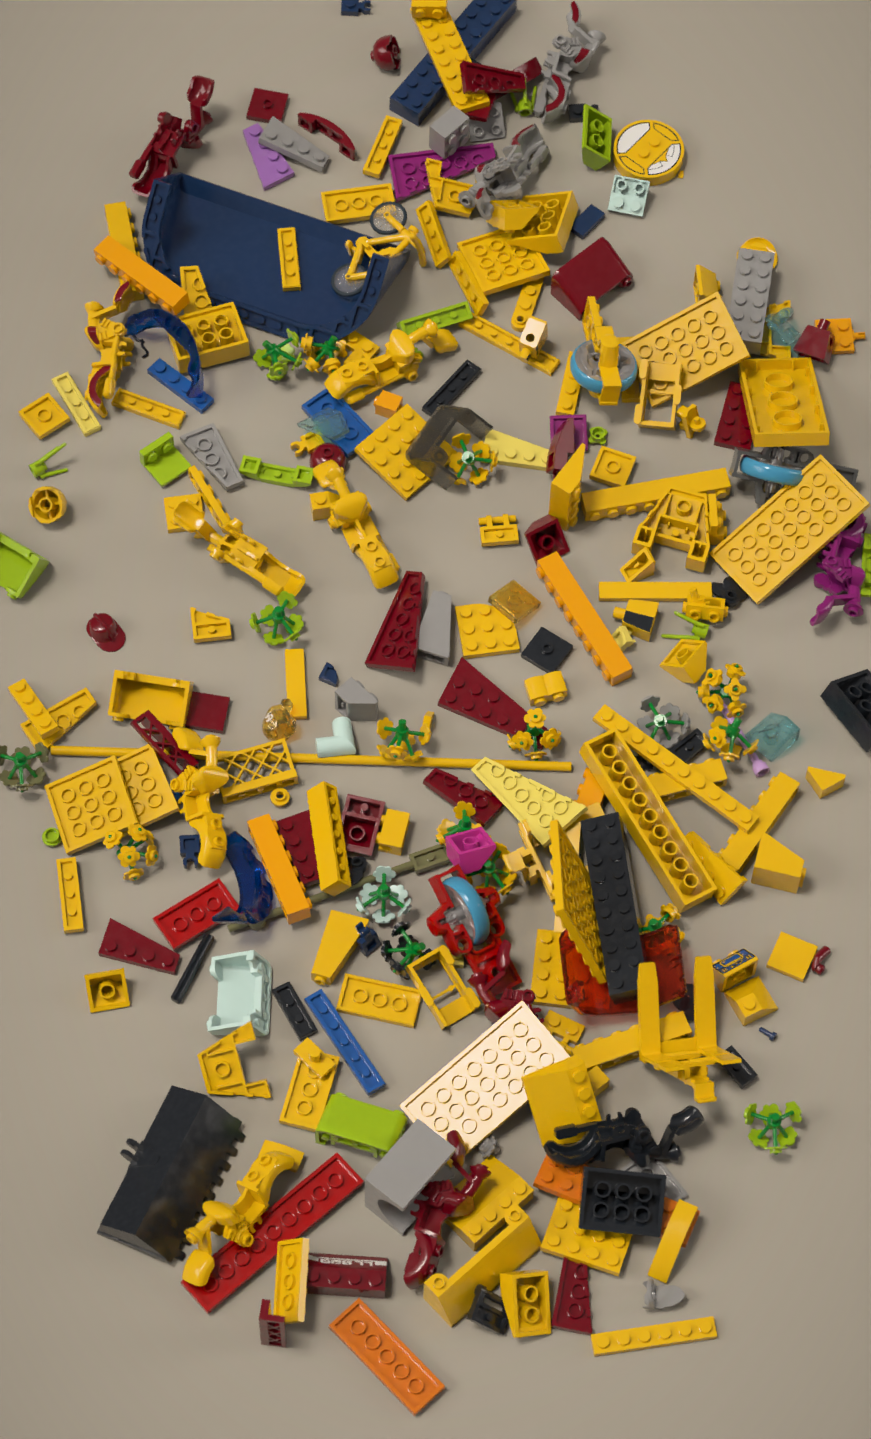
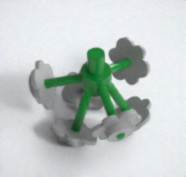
M654 695L647 696L641 701L640 709L645 712L652 710L655 717L650 719L647 715L644 718H639L637 720L638 728L652 739H654L658 729H662L664 733L660 735L661 741L659 744L666 749H670L679 743L680 734L672 730L668 731L666 728L667 724L681 725V732L686 734L687 729H690L691 719L684 712L681 721H678L680 719V708L677 705L673 706L672 703L661 706V714H658L655 707L658 706L660 697H654Z

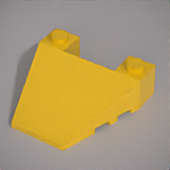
M670 485L658 500L657 505L653 510H650L645 520L638 525L632 542L631 553L637 554L644 547H648L651 553L654 543L687 551L685 568L703 573L710 549L707 495Z

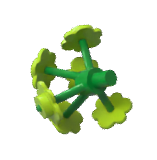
M286 329L289 337L287 340L279 345L271 344L266 340L262 344L266 349H257L253 355V360L257 362L259 367L269 368V373L266 376L274 381L281 380L289 370L287 364L289 361L294 362L291 370L302 365L303 358L300 357L302 352H299L295 359L293 354L295 348L288 344L292 342L298 348V334L289 329Z
M282 591L277 596L280 606L274 608L272 605H266L265 609L260 611L261 617L259 620L255 612L251 614L249 623L251 628L255 629L257 633L261 632L260 623L267 624L270 627L274 625L273 631L263 635L265 643L276 646L289 640L291 642L297 641L301 636L299 632L302 631L304 626L302 616L293 613L288 618L285 616L284 611L286 607L293 609V607L297 606L298 601L294 599L295 596L293 594ZM282 623L286 628V632L290 634L285 640L281 634H277L278 624Z
M795 1101L786 1103L787 1108L783 1115L778 1111V1105L774 1103L770 1106L764 1105L763 1110L759 1114L756 1112V1103L746 1107L744 1111L745 1124L751 1125L754 1118L763 1120L764 1125H767L763 1130L752 1128L748 1134L749 1140L756 1147L760 1146L764 1149H770V1153L775 1155L782 1153V1149L787 1148L786 1145L792 1146L798 1134L792 1126L783 1129L781 1122L787 1117H790L792 1122L799 1123L802 1121L801 1109ZM769 1129L773 1130L774 1147H767L769 1138L765 1135Z

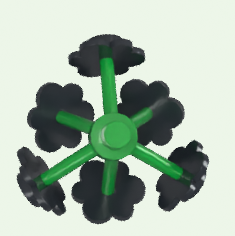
M401 921L394 926L393 933L391 934L392 937L403 935L398 938L399 944L397 948H392L390 940H385L381 946V955L386 962H390V969L393 973L409 980L410 977L405 969L406 966L411 964L416 956L419 955V958L433 950L428 948L425 952H422L426 948L423 942L419 943L416 939H413L412 935H407L405 932L411 927V923L409 921L406 923ZM394 952H400L404 957L400 963L392 959ZM437 960L431 962L423 968L425 970H430L432 965H435L437 963Z

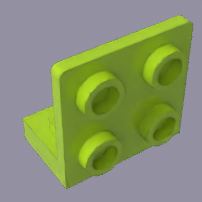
M167 432L139 451L140 463L161 487L166 486L187 472L188 468L191 467V464L174 446V439L170 432Z

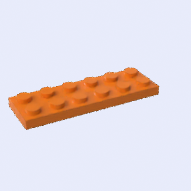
M360 1298L329 1324V1329L414 1416L445 1389V1385Z

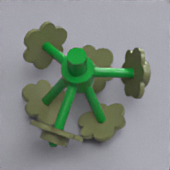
M42 742L35 744L36 750L34 754L30 753L29 747L23 746L22 748L17 747L15 753L11 756L7 754V746L0 745V766L4 765L5 759L14 762V767L11 771L3 770L0 773V781H3L4 786L16 788V791L23 793L28 791L29 787L43 782L46 776L44 769L39 767L36 770H32L30 767L31 760L35 757L39 758L42 763L49 761V751ZM25 768L30 772V775L26 778V782L29 784H24L23 769ZM17 769H19V778L16 773Z

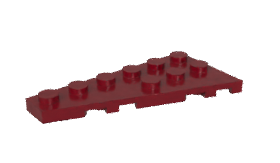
M406 571L366 658L365 665L368 668L415 672L425 584L423 572Z
M461 657L438 701V706L505 735L509 734L511 737L518 731L524 733L527 730L528 724L524 722V716L527 714V711ZM545 726L541 728L544 731H549ZM542 734L536 736L537 748L540 750L544 747V745L540 744V739L543 737Z

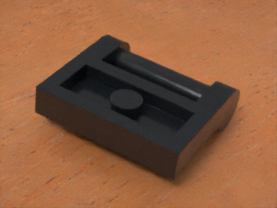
M478 1284L474 1291L475 1297L467 1319L498 1335H504L508 1318L502 1297L487 1290L485 1286ZM484 1298L500 1305L502 1311L484 1303Z

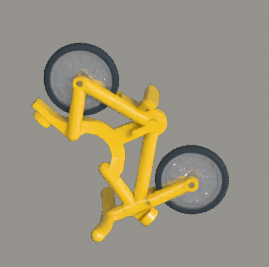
M391 201L381 203L370 215V224L373 230L379 234L391 236L373 239L360 237L356 241V247H354L352 241H346L345 246L348 254L353 258L351 263L338 267L332 275L331 285L337 294L344 297H352L361 293L367 274L366 269L361 266L365 253L370 258L373 253L392 256L402 252L411 244L417 249L420 266H426L425 250L417 236L419 229L413 225H410L408 230L404 227L407 221V212L401 204ZM402 241L396 248L388 247L379 252L372 247L374 245Z

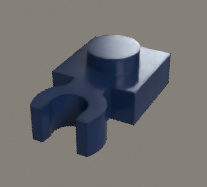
M342 0L341 16H358V12L370 15L371 8L365 7H371V1Z
M199 834L180 835V856H185L183 859L184 868L187 869L189 861L194 862V866L197 868L198 859L196 856L200 853Z

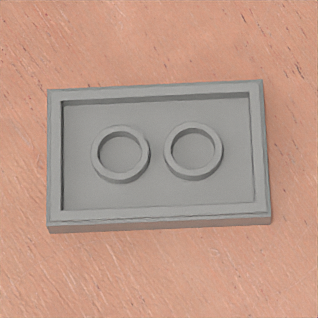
M650 1159L649 1165L645 1168L631 1161L620 1169L667 1175L665 1197L678 1202L679 1199L684 1200L689 1195L660 1159Z

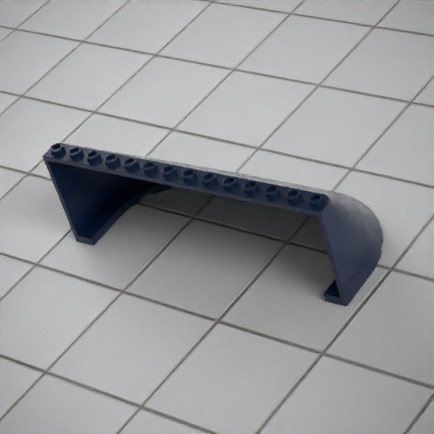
M181 172L153 180L142 222L143 250L147 263L180 287V267L198 266L212 307L234 302L241 323L285 338H289L286 329H289L298 334V342L301 341L302 337H305L306 333H308V336L313 337V342L324 343L329 341L332 335L340 339L359 328L368 319L407 263L411 250L405 248L402 252L392 256L373 253L371 258L365 253L361 262V266L367 271L364 285L361 283L355 284L352 287L348 286L345 275L349 268L340 271L335 279V286L338 290L349 293L358 290L363 285L361 293L352 297L341 296L333 290L331 278L338 267L352 261L353 257L349 256L345 246L346 241H352L354 247H356L358 238L367 237L368 239H373L374 237ZM295 227L301 290L283 292L277 228ZM386 243L372 247L379 252L388 247L396 248L397 245Z

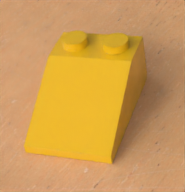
M534 1269L500 1273L501 1297L513 1338L551 1334L548 1271Z

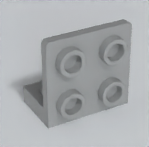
M501 102L494 103L487 123L469 119L471 142L505 137Z

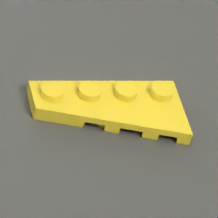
M487 427L484 444H489L491 447L489 451L490 457L492 451H495V456H498V465L546 471L548 449Z

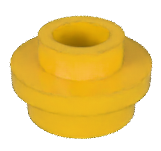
M277 788L271 792L270 800L275 806L283 807L289 802L290 795L286 789ZM283 795L282 798H277L276 796Z

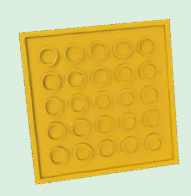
M558 819L550 821V830H548L551 840L549 849L552 855L550 864L553 870L551 879L554 885L552 894L555 900L553 910L555 915L560 917L562 927L568 930L570 940L575 942L577 952L582 954L585 965H589L592 977H596L599 984L607 982L589 872Z

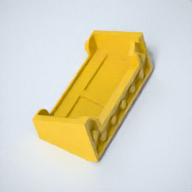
M516 1202L505 1211L504 1219L507 1227L449 1279L445 1275L437 1273L424 1282L423 1299L451 1328L470 1311L475 1297L474 1291L478 1284L485 1286L487 1290L492 1292L500 1285V1273L516 1271L540 1249L541 1241L530 1217Z

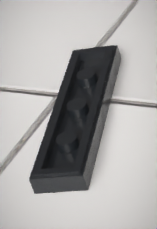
M467 359L422 406V411L434 420H437L481 373V368Z

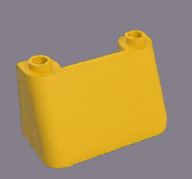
M114 670L108 715L113 716L112 720L124 721V718L136 719L149 710L162 724L169 725V729L184 727L194 682Z

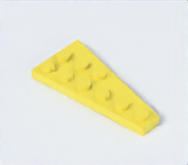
M484 757L471 769L478 779L519 822L522 823V820L526 819L532 835L544 848L551 843L548 834L550 821L558 819L563 830H565L588 810L587 806L579 804L567 796L560 795L554 790L532 779H528L516 771L513 772L487 757Z

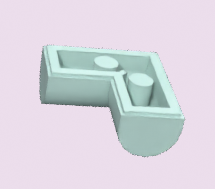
M338 717L333 720V736L315 738L318 758L356 754L351 720L348 717Z

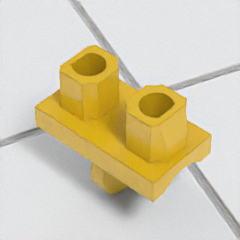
M691 404L689 407L681 405L676 411L677 417L682 419L679 423L680 429L685 431L687 438L692 439L694 432H702L705 429L706 421L704 418L699 417L697 405Z

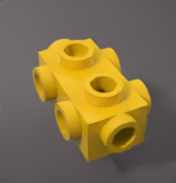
M696 587L689 589L691 595L688 594L687 602L683 601L682 613H686L685 616L696 621L699 619L709 620L712 623L723 622V617L727 618L728 606H725L724 598L699 596Z

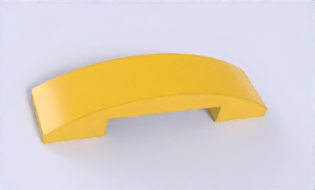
M681 1199L678 1200L652 1261L648 1276L667 1283L686 1234L697 1212V1206Z

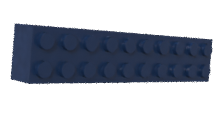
M472 0L455 20L454 24L470 59L475 60L516 12L517 0ZM429 53L425 55L390 96V111L417 126L423 122L446 94V90Z

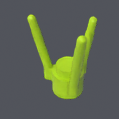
M527 86L523 91V98L518 103L514 93H509L515 106V112H518L520 116L532 114L537 86L533 88L531 101L527 98Z
M63 443L55 447L42 458L28 465L35 478L40 476L41 479H44L48 476L67 472V468L45 472L48 468L44 462L67 444Z
M674 611V614L694 624L691 633L695 635H661L662 638L705 639L710 625L698 622L682 613Z

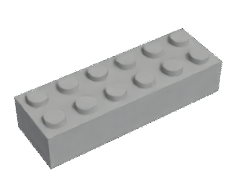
M739 248L729 314L748 352L760 355L775 253Z

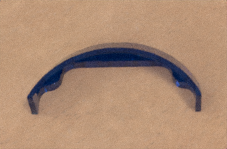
M147 309L131 315L124 325L127 329V334L125 335H137L151 328H164L190 354L188 374L192 382L186 396L188 398H202L204 378L196 342L185 323L173 313L162 309Z
M233 831L226 836V857L233 868L240 892L239 907L237 911H234L229 906L214 915L212 921L225 924H256L263 921L272 910V886L266 880V871L263 864L256 859L251 851L254 849L253 846L237 831Z

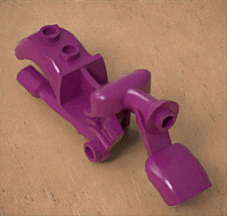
M864 513L848 525V530L840 532L834 538V542L830 541L826 545L827 551L823 550L822 554L818 556L823 561L822 564L817 562L816 566L825 570L827 575L824 573L815 574L814 585L817 588L829 591L833 595L826 596L824 601L817 606L816 615L810 620L811 626L823 622L833 606L844 605V612L851 617L863 615V607L860 604V588L866 575L862 568L852 565L849 558H852L857 547L860 548L863 542L861 534L865 533L868 525L865 522L866 517ZM844 591H845V592H848V594L837 595V594L842 593V592H844Z

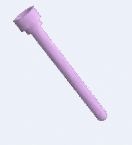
M723 700L724 709L721 712L728 720V723L732 724L735 718H728L726 716L729 711ZM740 728L739 733L747 740V738L745 737L744 733ZM738 738V740L740 741V743H741V745L743 746L744 750H745L746 748H748V747ZM747 753L753 763L752 770L756 777H761L769 772L770 769L766 762L759 760L756 753L751 755Z

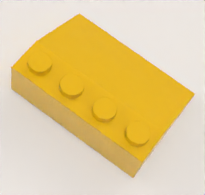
M573 190L523 196V201L539 207V211L522 230H515V233H509L507 243L544 254L564 252L579 208Z
M234 302L164 320L174 359L181 374L250 356L249 341Z
M584 443L580 445L551 482L548 514L558 518L561 528L566 532L570 526L574 527L578 521L577 513L579 511L578 506L585 455Z
M577 1054L521 1077L542 1147L549 1140L562 1145L575 1143L586 1133L582 1132L578 1133L577 1136L558 1140L554 1135L556 1127L572 1123L579 1125L587 1122L602 1121L586 1065Z
M492 1155L481 1163L487 1166V1170L492 1174L483 1180L474 1195L475 1207L473 1212L466 1216L448 1217L445 1220L446 1224L473 1251L506 1223L504 1219L505 1211L513 1203L516 1202L522 1209L533 1199L534 1189L520 1175ZM464 1178L454 1188H458L461 1191L467 1179Z

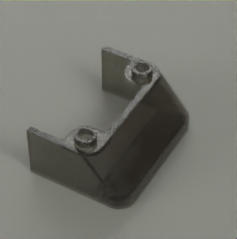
M439 405L405 453L406 459L445 490L458 477L444 467L448 460V455L440 445L455 423L459 422L480 440L493 429L492 425L469 408Z

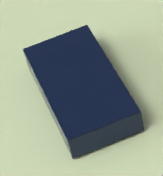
M591 204L574 220L571 232L583 239L605 217V213Z

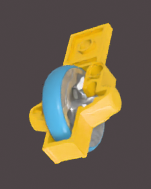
M588 296L582 320L586 342L580 344L574 350L570 359V370L574 379L582 387L589 390V394L592 397L598 399L599 405H618L620 392L628 389L636 379L638 371L637 361L626 347L619 344V339L614 336L612 326H602L603 318L599 315L600 306L596 303L595 296Z

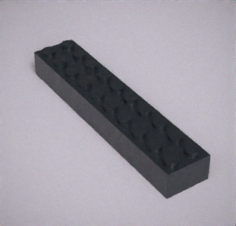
M619 812L580 822L609 995L613 1003L617 1005L638 1000L637 980L639 963L648 961L624 823Z

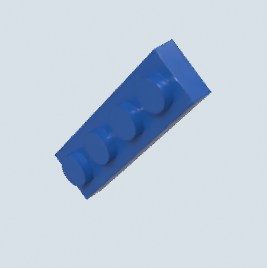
M161 358L147 369V373L201 414L214 403V398Z

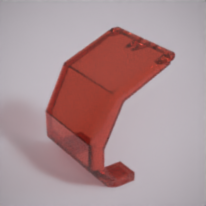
M666 925L643 935L647 961L654 962L656 966L659 1007L683 998L687 993L686 979L683 978L685 976L683 960H680L683 957L681 942H678L680 940L679 928L677 925ZM565 929L560 935L559 947L566 1003L577 1014L585 1016L608 1017L638 1014V1000L617 1005L613 1003L609 995L608 983L599 984L596 977H592L589 965H585L582 954L577 952L575 942L570 940L568 930Z

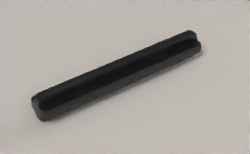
M204 934L171 995L173 1002L181 1003L214 942L212 935Z

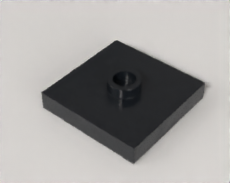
M541 627L521 653V658L546 673H550L559 668L573 649V645Z

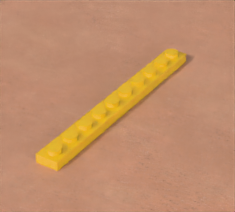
M606 704L593 717V721L606 731L616 727L629 748L745 833H748L758 821V815Z

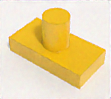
M308 1037L293 1050V1053L321 1080L336 1067V1063Z

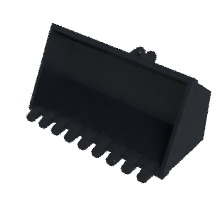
M172 1085L144 1140L138 1143L131 1138L127 1139L126 1144L136 1151L135 1155L128 1150H121L120 1154L130 1164L118 1191L100 1223L97 1234L171 1264L173 1258L182 1261L185 1258V1253L179 1249L181 1242L188 1246L191 1245L186 1239L184 1230L194 1227L198 1223L194 1219L196 1213L202 1216L206 1215L202 1208L203 1204H201L203 1199L214 1200L215 1193L209 1187L211 1183L221 1186L223 1179L216 1173L219 1168L223 1171L229 1170L230 1164L224 1160L226 1153L232 1157L236 1156L238 1150L231 1143L233 1139L243 1142L245 1135L238 1130L242 1121L233 1117L209 1096Z

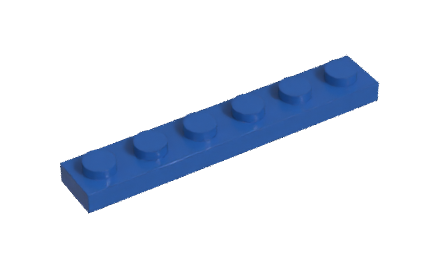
M320 989L304 998L305 1003L366 1094L369 1096L385 1087V1082L323 990Z

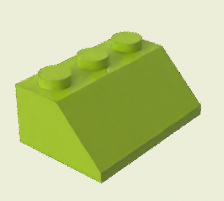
M585 104L583 110L582 159L583 164L597 171L610 162L612 118Z

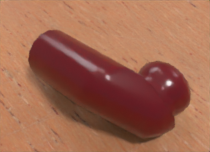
M823 946L814 955L811 968L818 975L824 972L825 966L821 963L831 953L829 947Z

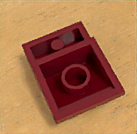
M347 794L344 810L341 815L346 851L372 857L386 802Z

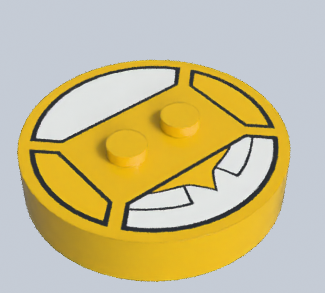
M656 120L635 121L621 129L615 138L613 162L617 171L622 176L650 181L649 186L666 183L674 178L682 167L684 156L683 141L671 126Z

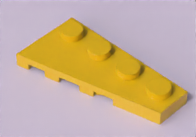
M694 831L688 832L685 838L718 888L714 897L720 905L726 904L748 879L740 876L736 872L737 870L732 865H728L719 853L711 850V846Z

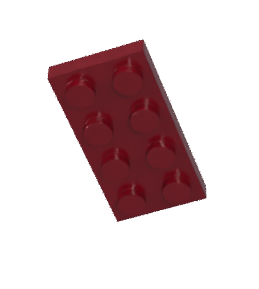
M730 381L714 445L732 450L735 447L750 450L753 440L740 383Z

